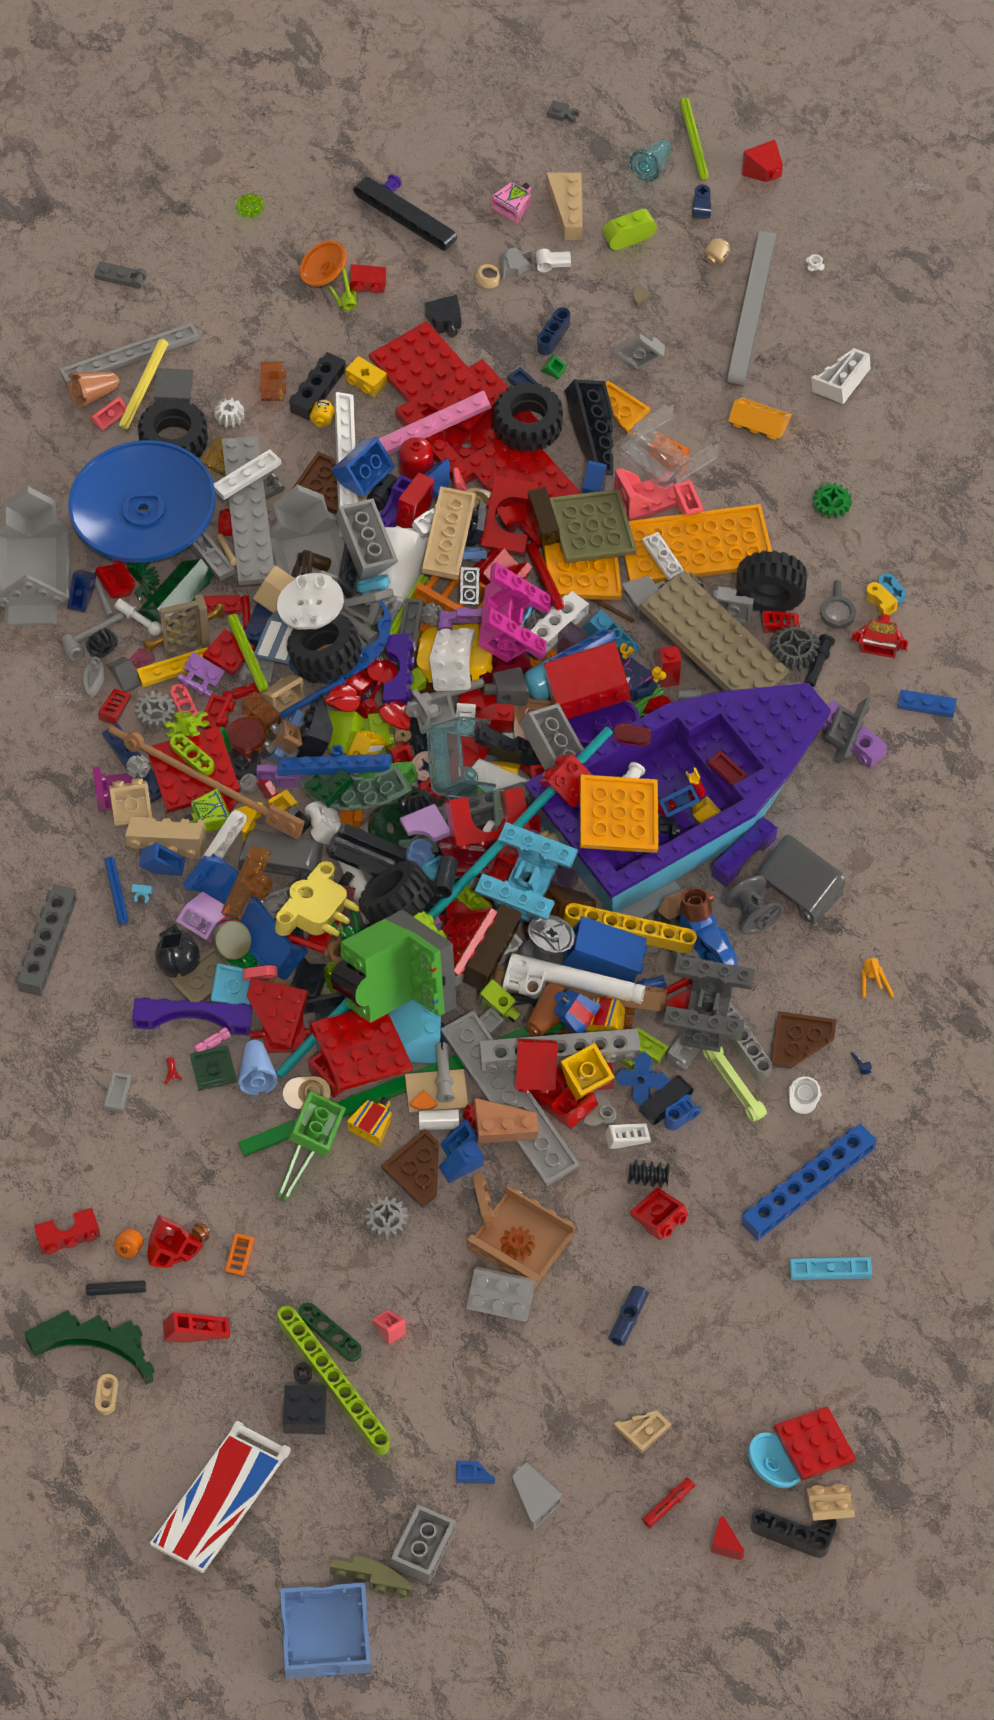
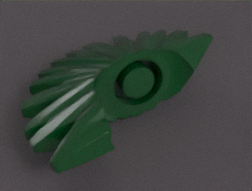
M127 562V569L140 584L134 593L140 603L143 602V596L148 600L149 596L152 595L151 591L155 592L157 589L155 586L160 584L159 575H155L158 571H154V566L146 569L150 562L144 565L143 563Z

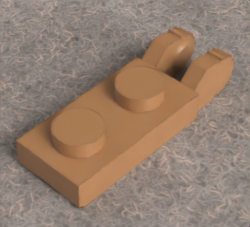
M477 1173L474 1175L473 1181L485 1228L494 1227L492 1218H495L492 1206L489 1207L488 1205L491 1202L488 1184L484 1174Z

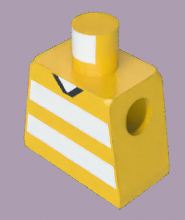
M357 731L347 756L380 754L387 740L373 731Z

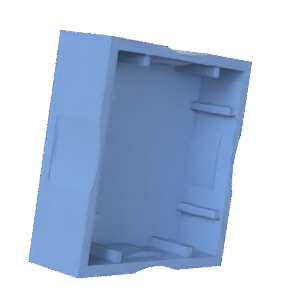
M365 1583L339 1584L324 1588L297 1587L280 1589L286 1679L371 1673Z

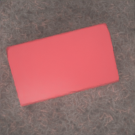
M119 396L89 419L103 431L123 416L127 406Z

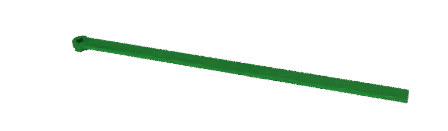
M562 1023L558 1024L547 1032V1036L565 1029V1026ZM524 1027L494 1040L534 1036L528 1033L527 1027ZM456 1055L448 1058L449 1070L465 1069ZM437 1062L412 1073L438 1071ZM405 1075L337 1102V1104L346 1108L342 1118L355 1113L367 1100L377 1104L381 1097L391 1099L406 1093ZM295 1119L239 1141L238 1145L244 1157L289 1140L288 1135Z

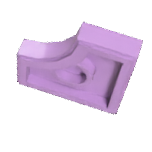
M435 804L400 818V823L408 836L414 834L425 835L433 842L450 836L449 827Z

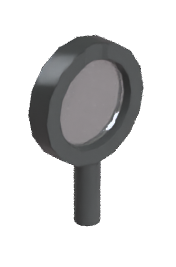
M836 580L834 581V596L823 602L820 615L822 621L827 626L842 629L852 624L856 609L851 600L841 596V581Z

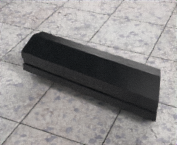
M346 823L332 837L327 853L329 857L377 877L391 865H396L401 861L404 862L407 849Z

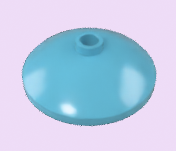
M760 1433L751 1440L748 1447L749 1460L754 1471L762 1480L778 1488H791L799 1483L801 1479L776 1434Z

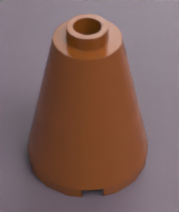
M549 983L544 987L526 1023L527 1031L530 1035L534 1037L543 1036L561 1023L554 1014V1009L558 1005L554 998L558 992H563L564 988L562 986Z

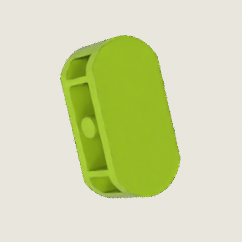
M640 209L610 220L604 226L602 234L611 249L620 250L651 238L657 230V224L648 210Z

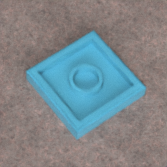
M217 963L210 1002L250 1005L247 993L251 982L243 981L242 970L244 968Z

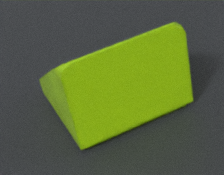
M415 668L411 671L414 676V683L411 684V689L420 691L426 688L427 680L419 668Z

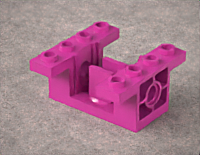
M499 563L492 564L490 581L492 582L485 587L478 646L506 663L525 651L542 659L546 655L547 641L531 632L529 628H522L519 625L522 624L523 610L530 606L544 614L550 612L552 600L550 595Z

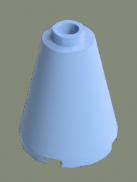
M251 1040L244 1046L238 1084L243 1092L250 1095H259V1092L265 1091V1094L269 1093L278 1084L277 1074L264 1044L259 1040Z

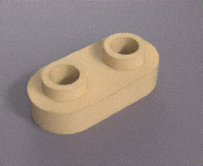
M112 1374L102 1375L97 1382L95 1408L101 1415H109L116 1408L119 1386L117 1378ZM108 1384L112 1385L109 1389L105 1388ZM105 1403L109 1404L107 1408L102 1407V1405Z

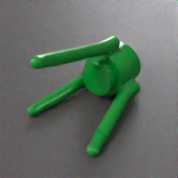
M351 910L354 928L352 926L345 927L341 922L344 929L342 932L335 922L331 925L340 932L339 935L342 940L361 931L357 914L354 910Z

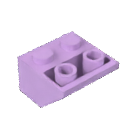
M202 892L185 905L176 921L212 943L213 930L220 925L221 920H229L234 910Z

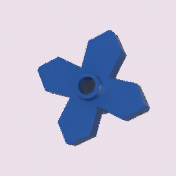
M645 1051L634 1059L635 1070L624 1068L615 1076L622 1086H634L632 1098L639 1106H642L650 1099V1088L660 1090L670 1082L663 1072H654L651 1069L652 1059Z

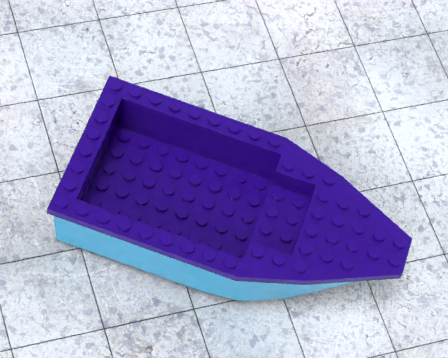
M809 683L729 690L668 703L613 733L583 765L595 776L622 777L628 772L631 762L638 763L645 769V773L640 776V779L658 780L659 800L691 785L692 783H690L686 771L688 774L694 772L693 768H696L705 789V796L699 800L701 801L708 796L721 810L719 814L703 823H700L693 816L692 807L671 816L677 818L676 825H680V835L671 840L672 834L658 833L657 853L580 848V802L575 807H571L556 792L536 813L541 817V828L549 830V833H556L560 843L578 850L571 867L588 889L593 891L600 899L605 910L618 913L723 853L752 828L774 803L783 785L790 778L826 722L831 709ZM720 750L748 775L747 778L734 784L733 789L707 765V761ZM542 774L524 783L525 789L532 796V803L548 788L543 787L539 783L543 778Z

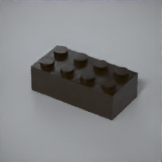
M502 903L498 909L494 908L497 912L494 922L487 928L484 933V939L475 948V954L467 961L466 968L462 973L464 974L462 982L480 991L490 981L518 930L522 913Z

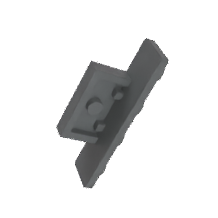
M867 697L861 701L854 714L842 706L837 708L826 739L841 748L835 761L836 763L840 764L850 758L852 754L851 748L858 739L857 733L864 724L862 720L870 709V706H868L870 698Z

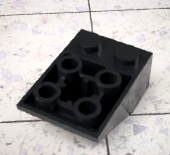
M322 694L319 695L317 700L312 701L311 711L307 710L303 721L306 723L303 724L300 730L302 744L297 748L296 757H321L330 744L334 729Z

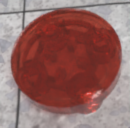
M251 717L236 719L231 723L227 731L230 745L246 755L260 748L266 738L263 724Z

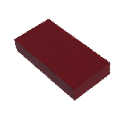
M721 750L707 761V765L732 789L734 784L748 777Z

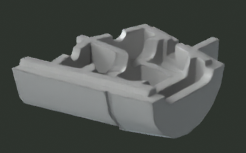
M516 248L505 250L500 255L502 280H506V276L509 275L519 277L524 271L530 270L532 267L527 259L532 258V251L520 252Z
M290 886L260 896L261 903L273 919H276V911L280 910L288 901L287 895H290Z

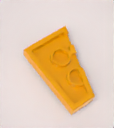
M608 380L606 387L613 410V417L628 435L648 415L650 407Z

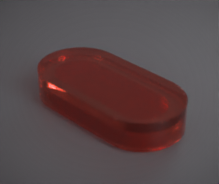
M619 724L614 729V739L623 744L647 746L652 740V733L646 727Z

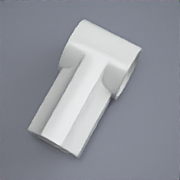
M540 249L535 253L537 270L540 272H548L552 268L571 267L570 251L551 252L548 249Z

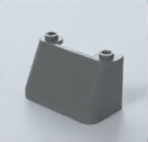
M254 829L248 832L238 861L239 874L242 878L249 879L251 873L258 876V872L262 871L295 876L296 882L300 881V879L307 880V877L321 863L323 844L317 842L314 838L300 837L296 840L289 835Z
M791 835L784 836L755 874V876H764L766 879V889L772 885L800 906L801 918L813 925L843 895L845 878L838 869Z

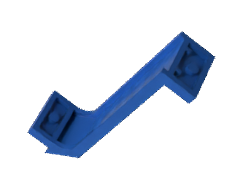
M214 853L211 857L203 856L183 882L185 889L201 893L205 892L234 910L229 920H240L248 928L251 935L249 951L260 966H277L278 978L287 980L309 952L304 946L292 944L287 936H281L276 933V921L238 871Z

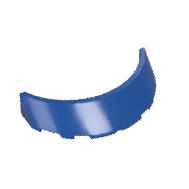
M382 600L379 603L384 610V616L378 622L380 632L378 639L362 649L358 663H355V667L352 670H348L346 675H341L338 678L343 677L346 679L364 670L379 656L385 647L391 630V613ZM291 661L289 664L291 665V667H292V669L294 670V672H295L297 675H299V674L297 673V671L295 670V668H294V666H293V664H292V661Z

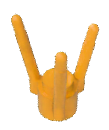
M876 958L865 960L863 962L864 969L861 970L862 997L866 996V976L871 979H876L879 989L883 988L880 980L881 977L890 997L893 998L894 994L883 973L882 967L879 966L878 960Z

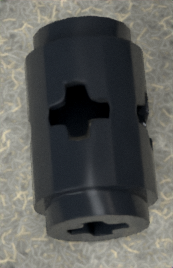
M387 474L373 487L367 496V500L374 499L378 511L385 508L392 487L398 479L392 474Z

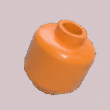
M125 1229L115 1239V1251L123 1258H133L143 1247V1237L137 1230Z

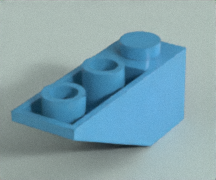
M602 609L592 614L581 627L590 636L602 629L615 631L616 638L613 641L616 643L620 656L623 655L620 651V646L623 643L627 644L626 652L629 646L634 649V653L628 656V659L633 657L640 649V646Z

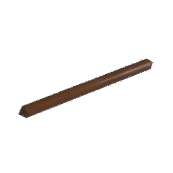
M589 599L616 615L634 622V618L598 599Z

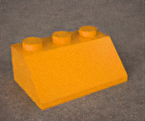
M741 397L734 401L728 421L732 422L734 427L743 428L744 426L750 428L749 431L759 434L762 432L766 434L767 438L776 440V438L783 436L792 414Z

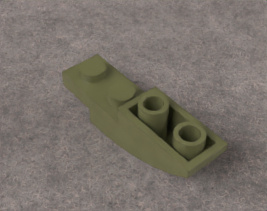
M354 1555L353 1562L331 1559L330 1574L336 1578H353L361 1583L370 1581V1590L377 1594L391 1593L399 1598L412 1597V1585L399 1573L384 1564Z

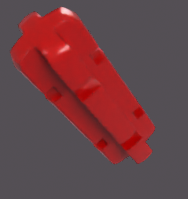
M254 682L250 683L249 686L244 685L234 688L231 692L230 690L222 693V696L227 698L230 693L233 694V698L236 700L249 696V693L256 694L259 690Z

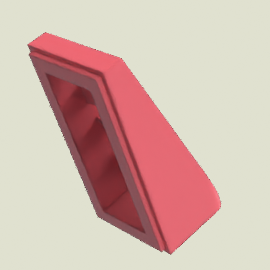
M454 468L453 489L466 491L468 488L459 469Z

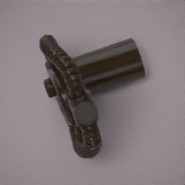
M303 550L302 553L299 552L297 554L291 576L296 578L299 575H305L306 568L307 574L312 573V568L327 572L331 566V558L313 553L310 550Z

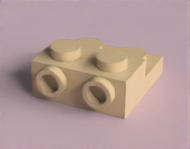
M143 778L132 779V783L124 784V781H115L112 783V786H109L115 826L129 824L131 817L152 818L148 783L143 781Z
M834 1484L830 1487L816 1485L812 1488H806L807 1506L813 1521L855 1517L848 1485Z

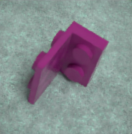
M100 766L92 767L98 811L112 810L109 786H112V783L115 781H124V784L132 783V777L128 773L105 776V773L101 774Z

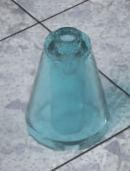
M660 139L635 151L629 161L632 172L635 171L638 174L637 177L645 182H652L657 179L672 153L673 147L671 143L666 139Z

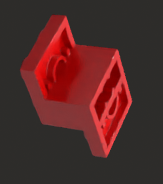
M505 548L487 552V559H481V561L476 562L473 568H479V582L484 585L492 582L490 581L491 565L496 562L523 579L528 577V572L532 568L529 562L517 564Z

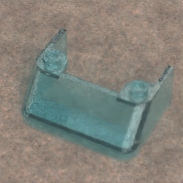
M461 716L435 724L427 731L431 788L436 794L471 798L491 792L496 788V784L479 782L477 772L471 767L463 766L461 735L476 737L477 728L481 724L488 727L491 724L490 720Z

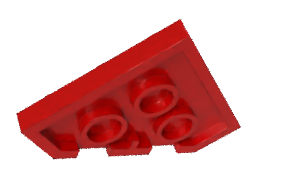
M252 978L247 998L274 1044L293 1048L309 992Z

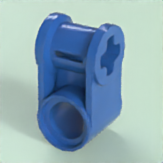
M686 1094L666 1109L664 1125L669 1130H676L688 1121L696 1118L702 1111V1108L696 1106L691 1100V1096Z

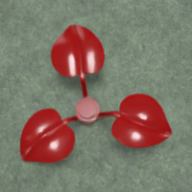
M374 660L368 666L367 674L369 678L378 682L372 697L365 699L363 703L361 697L357 696V690L350 685L335 687L326 698L325 704L331 705L338 710L353 712L358 708L360 709V716L364 719L368 718V714L379 712L381 718L388 724L406 731L410 728L411 717L405 713L406 704L392 701L389 705L384 703L377 708V703L374 700L380 684L391 681L398 674L395 664L390 660Z

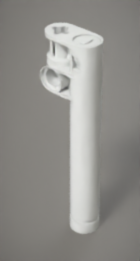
M312 802L304 809L305 813L310 815L312 820L311 825L313 828L310 831L311 835L317 842L330 845L332 837L342 826L336 809L327 808L321 802ZM338 861L343 875L349 871L355 876L350 883V888L354 901L359 906L361 893L368 885L363 871ZM360 911V915L363 919V922L365 924H371Z
M512 953L503 982V989L505 991L507 989L519 991V994L527 995L533 999L540 997L546 981L628 1002L632 1001L637 1004L642 1003L645 994V985ZM532 984L539 985L538 990L535 992H530L529 987Z

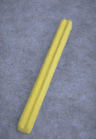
M164 339L158 340L122 416L119 426L123 430L129 429L167 349L168 342Z

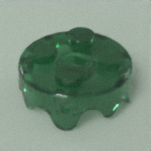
M400 803L383 805L377 808L369 818L368 832L396 845H399V840L412 839L417 835L408 836L400 823V818L405 816L400 808ZM388 823H391L393 825V833L388 832Z

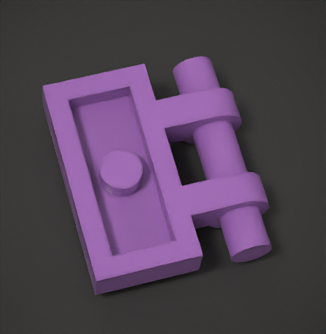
M192 652L183 667L189 674L185 676L180 673L177 679L183 682L182 685L189 686L195 689L199 695L202 696L203 694L209 698L212 691L207 689L208 684L215 688L225 671ZM195 676L203 681L202 685L192 680V678Z

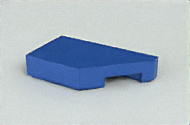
M457 1461L456 1483L495 1484V1478L478 1461Z

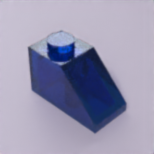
M80 569L73 573L67 609L86 612L94 592L97 573Z

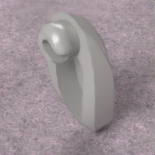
M98 657L90 659L83 673L84 690L89 698L95 697L105 679V667Z

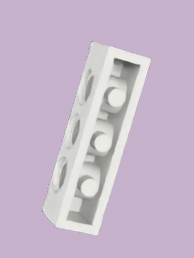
M573 591L562 597L564 609L558 611L552 607L550 612L543 619H539L535 627L530 630L539 637L541 635L545 636L541 638L547 641L546 653L588 614L589 603Z

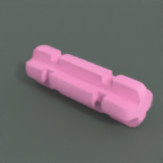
M223 1027L218 1030L219 1033L215 1032L204 1039L203 1043L199 1042L194 1047L197 1054L202 1055L207 1049L210 1050L220 1044L222 1039H228L230 1037L229 1030Z

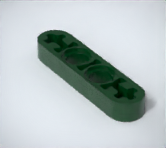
M304 1303L300 1306L299 1316L313 1332L346 1360L354 1362L360 1359L362 1348L354 1338L314 1304ZM311 1310L312 1317L308 1314L304 1316V1311L309 1312ZM323 1321L329 1326L325 1330H320L317 1327L318 1323ZM336 1334L343 1336V1340L339 1343H335L332 1340V1337ZM346 1343L351 1350L356 1348V1354H349V1349L345 1346Z

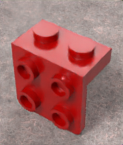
M561 754L555 759L553 767L548 768L542 774L543 778L539 783L543 787H552L569 806L575 807L580 802V776L592 774L573 754Z

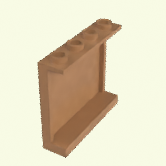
M507 1185L505 1195L494 1208L495 1218H492L494 1227L485 1228L483 1223L475 1235L471 1234L468 1238L467 1249L507 1273L537 1279L536 1289L574 1236L575 1225L569 1219L559 1217L552 1209L544 1208L537 1200L524 1196L517 1188H511Z

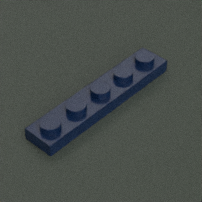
M119 724L114 725V727L122 730ZM109 729L102 732L103 738L126 770V764L132 756H141L138 751L132 752L127 749L124 740L109 733ZM150 768L148 774L143 777V781L148 783L150 803H153L162 798L154 772Z

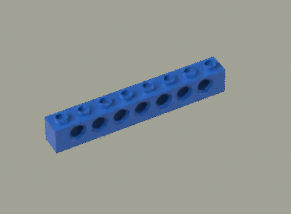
M861 1123L857 1127H851L843 1138H837L830 1148L820 1151L816 1159L812 1162H806L802 1170L797 1174L795 1172L787 1178V1181L782 1185L778 1184L770 1195L760 1198L756 1206L746 1209L742 1214L741 1225L757 1241L872 1152L876 1147L877 1139ZM849 1144H853V1145H855L856 1147H855V1148H851V1147H849L848 1145H849ZM833 1156H840L841 1159H835ZM820 1167H824V1168H826L827 1170H826V1171H822V1170H820L819 1168H820ZM804 1179H810L812 1182H806ZM794 1190L797 1194H792L789 1191ZM775 1202H780V1203H782L783 1205L778 1206V1205H775L774 1203H775ZM759 1214H766L768 1217H761Z

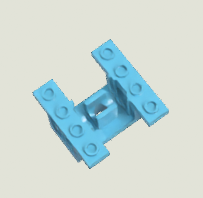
M506 822L498 840L501 843L517 848L518 860L508 881L505 880L503 882L482 873L475 893L492 899L496 909L502 903L522 913L521 919L529 923L535 916L547 921L555 903L553 900L544 897L558 865L570 869L578 850ZM527 877H531L528 883L524 882Z

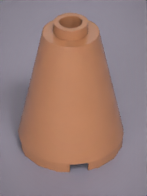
M73 372L68 375V378L71 377L70 382H67L71 400L77 402V408H82L116 390L120 381L114 372Z

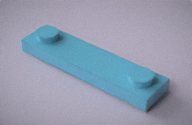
M871 1257L790 1259L789 1261L791 1280L872 1279Z

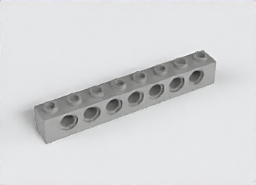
M638 1029L519 1038L556 1040L558 1042V1050L564 1051L557 1054V1065H561L562 1060L577 1053L578 1051L575 1049H585L594 1043L597 1047L603 1048L599 1051L607 1063H612L616 1060L633 1061L640 1055ZM516 1038L480 1041L479 1050L482 1071L516 1070ZM616 1045H620V1046H622L623 1048H620V1049H619V1048H616L615 1046H616ZM497 1055H504L505 1057L499 1058Z

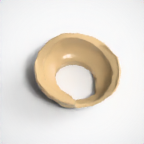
M483 264L476 269L474 273L476 284L485 289H491L499 285L500 271L496 266ZM490 268L497 272V276L487 278L483 276L482 270Z

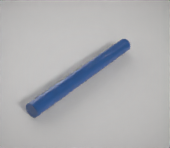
M341 677L279 713L280 717L284 719L296 710L309 705L313 700H317L320 694L324 696L335 687L344 685L346 683L345 679Z

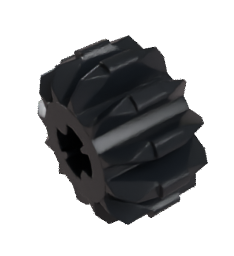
M103 628L89 636V639L86 641V648L93 657L104 658L106 655H110L111 651L115 650L118 640L110 629Z
M412 790L399 799L400 808L405 816L432 805V798L427 790Z

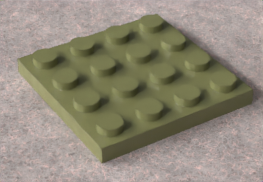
M619 489L550 498L560 529L559 543L565 563L636 554V545Z

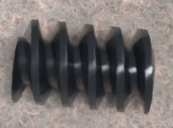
M635 1159L633 1164L630 1163L628 1184L634 1179L636 1185L642 1180L644 1186L650 1181L652 1187L657 1182L660 1188L665 1183L668 1187L670 1165L667 1163L663 1169L661 1162H659L655 1168L653 1161L650 1162L649 1166H646L645 1160L639 1165L638 1160Z

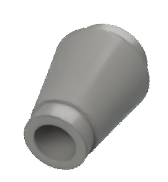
M70 634L64 635L61 641L66 657L72 661L81 659L83 647Z

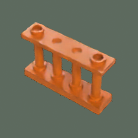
M460 572L458 580L446 578L450 580V583L442 594L432 590L440 576L432 575L426 585L418 583L412 596L414 599H423L425 605L434 602L435 605H440L443 611L452 612L466 605L460 604V601L456 604L448 599L457 585L460 586ZM479 582V598L482 601L476 609L482 608L484 603L486 585Z

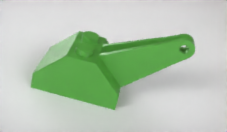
M312 1091L309 1092L288 1135V1139L297 1143L284 1181L276 1196L277 1199L281 1197L301 1146L310 1151L290 1183L282 1200L284 1202L288 1199L313 1154L317 1153L323 1157L326 1156L346 1110L345 1107Z

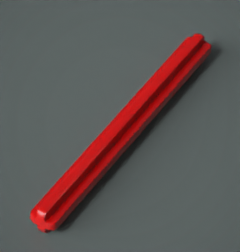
M528 543L526 545L527 551L547 593L552 599L554 608L558 611L564 609V601L536 543Z

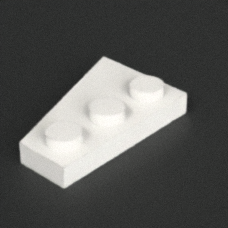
M480 758L466 773L487 792L520 782L525 783L530 780L516 773L501 769L499 766Z

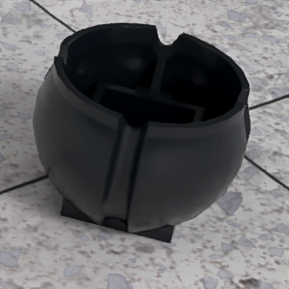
M184 931L161 935V941L157 945L155 953L156 963L159 969L168 977L176 978L177 974L185 976L194 971L199 965V948L196 942L186 935Z

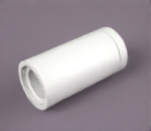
M458 1109L419 1111V1131L424 1129L452 1130L459 1126Z

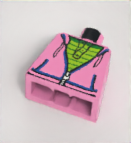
M509 183L491 196V208L518 224L531 204V194L529 193L532 190L531 186L524 183L519 187L514 183Z

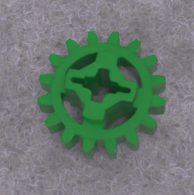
M827 482L826 487L820 485L819 489H815L812 499L816 513L822 512L821 516L828 515V519H831L832 516L838 519L839 514L845 516V512H849L852 505V495L848 494L849 489L843 490V485L841 484L838 487L836 482L833 485Z

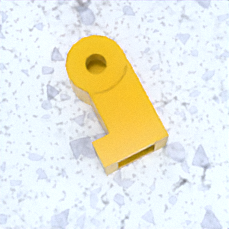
M877 582L868 584L866 600L879 609V616L881 614L890 615L897 610L898 600L885 587Z

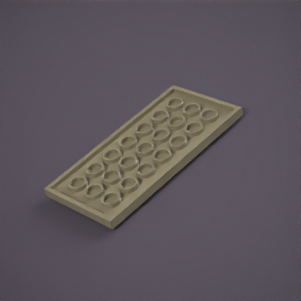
M685 570L638 607L725 691L776 686L791 672L782 662L779 663L778 659Z

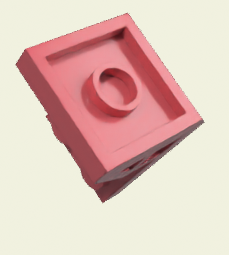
M623 468L615 470L614 490L619 489L628 519L640 520L677 507L673 487L676 482L671 473L641 482L638 475Z

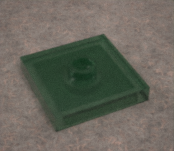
M228 1045L190 1054L198 1091L237 1083Z

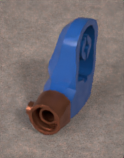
M698 887L686 889L682 893L680 901V927L691 929L696 933L697 939L694 949L702 960L737 966L736 953L725 931L717 926L716 918L712 913L711 902L714 901L712 893Z

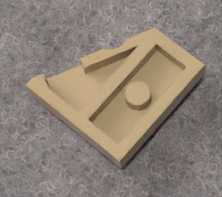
M656 1410L644 1416L632 1417L628 1421H617L614 1423V1428L642 1454L671 1428V1423Z

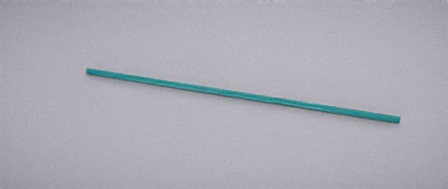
M606 726L576 758L584 764L613 734L612 730ZM548 787L513 825L523 828L550 800L556 791L552 787ZM497 840L453 886L452 895L448 898H441L428 912L434 920L506 844ZM345 999L327 1018L347 1012L349 1008L345 1004ZM313 1033L275 1071L281 1079L317 1043Z

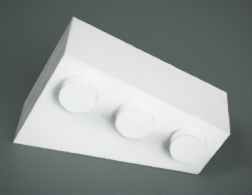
M853 348L837 359V363L831 367L827 366L824 368V372L818 376L814 375L811 377L812 392L844 404L871 369L870 354Z

